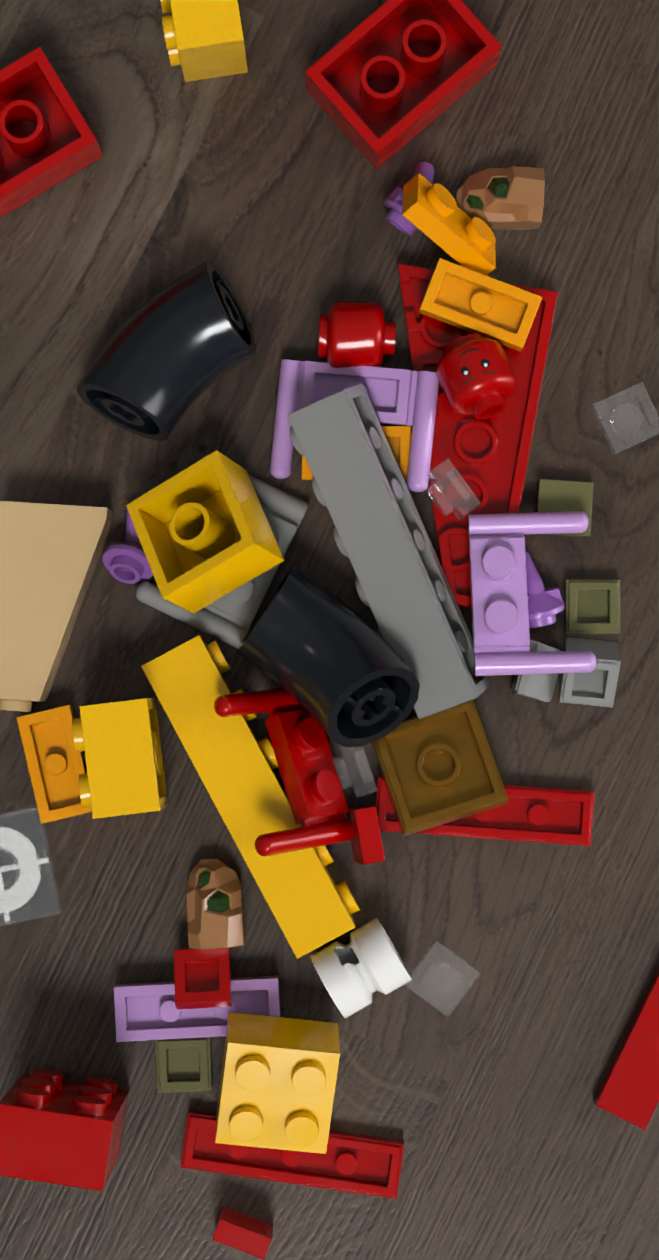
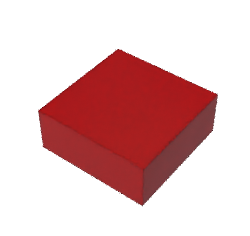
M365 805L348 808L349 812L346 813V818L352 822L355 829L354 837L350 840L354 863L365 865L385 861L376 806Z
M229 948L174 950V986L177 1010L232 1006Z
M222 1207L212 1240L265 1259L272 1240L273 1225Z

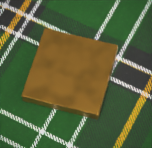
M473 700L422 719H418V716L405 719L395 730L380 740L372 742L403 837L505 805L509 800Z

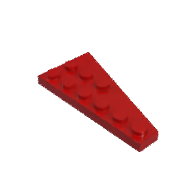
M398 264L397 269L412 371L436 372L438 362L444 356L443 349L453 340L473 333L419 313L435 270ZM510 284L541 296L542 300L522 351L520 352L500 344L506 353L517 380L514 393L505 401L506 408L501 413L484 420H477L474 414H458L449 406L439 382L429 488L440 564L458 606L471 608L468 515L519 513L558 292Z

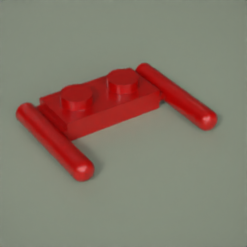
M284 688L228 694L217 697L214 702V710L220 717L268 712L269 718L265 720L295 824H302V827L259 835L255 841L257 853L266 857L352 840L355 829L352 822L345 819L344 813L349 812L326 733L310 713Z

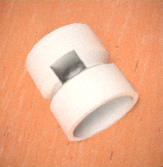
M377 918L351 932L349 944L343 945L336 941L310 956L326 990L344 1018L372 1004L374 992L379 991L387 995L412 980L400 955Z

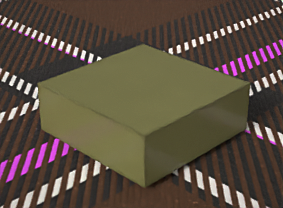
M539 479L536 512L583 511L589 520L588 528L583 533L539 535L589 538L594 483Z
M564 580V634H620V580Z
M211 1037L155 1040L157 1093L212 1091Z

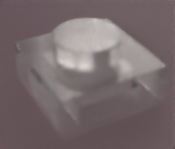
M643 382L591 406L613 456L659 435V415Z
M449 458L430 471L428 476L433 485L426 490L445 516L453 511L460 521L481 504Z
M340 745L343 755L333 758V762L342 789L353 787L357 798L378 791L364 747H344Z
M435 939L410 973L412 980L406 983L405 986L449 1018L481 973Z

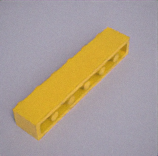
M198 635L142 665L141 667L296 958L298 959L356 928L351 914L360 909L346 882L343 881L335 885L325 867L334 862L326 845L266 857L259 855L255 849V841L259 835L302 827V824H295L286 790L274 769L278 768V764L269 738L265 737L258 741L248 721L257 717L256 714L220 717L214 710V702L217 697L244 693L242 688L232 693L223 673L231 668L216 640L207 645L203 637Z

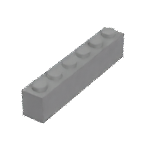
M363 383L339 391L288 414V419L292 425L290 427L292 443L298 453L305 456L313 474L312 488L314 494L323 506H327L335 525V542L340 552L344 556L349 557L356 573L355 584L357 593L361 601L371 608L379 626L377 632L411 668L420 684L418 700L414 705L418 719L479 697L492 685L489 676H475L472 636Z

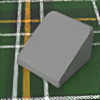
M566 637L564 651H592L596 656L597 664L590 673H561L559 702L613 708L621 664L619 644L614 641Z
M530 640V652L560 651L546 644ZM558 674L515 675L511 687L512 694L550 702L553 697Z

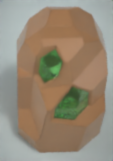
M516 166L488 168L470 175L457 190V206L472 219L474 217L482 219L491 229H539L542 223L544 208V168Z
M201 859L190 872L187 883L189 949H217L244 946L245 928L242 884L235 870L219 859Z

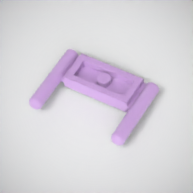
M281 359L270 462L271 475L277 479H285L291 474L294 445L290 437V427L292 425L287 415L339 391L363 383L380 424L413 426L407 487L413 492L425 491L429 483L439 379L436 372L372 366L333 368L329 363Z
M583 511L468 515L475 676L590 673L595 669L597 659L592 651L530 652L529 647L530 632L524 535L583 533L589 525L586 513Z

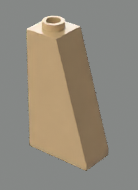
M0 501V710L31 712L32 701H47L112 524L113 512L109 508Z

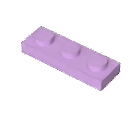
M279 976L231 978L232 1006L179 1010L175 1006L174 981L116 984L114 986L116 1042L226 1036L229 1012L281 1017Z

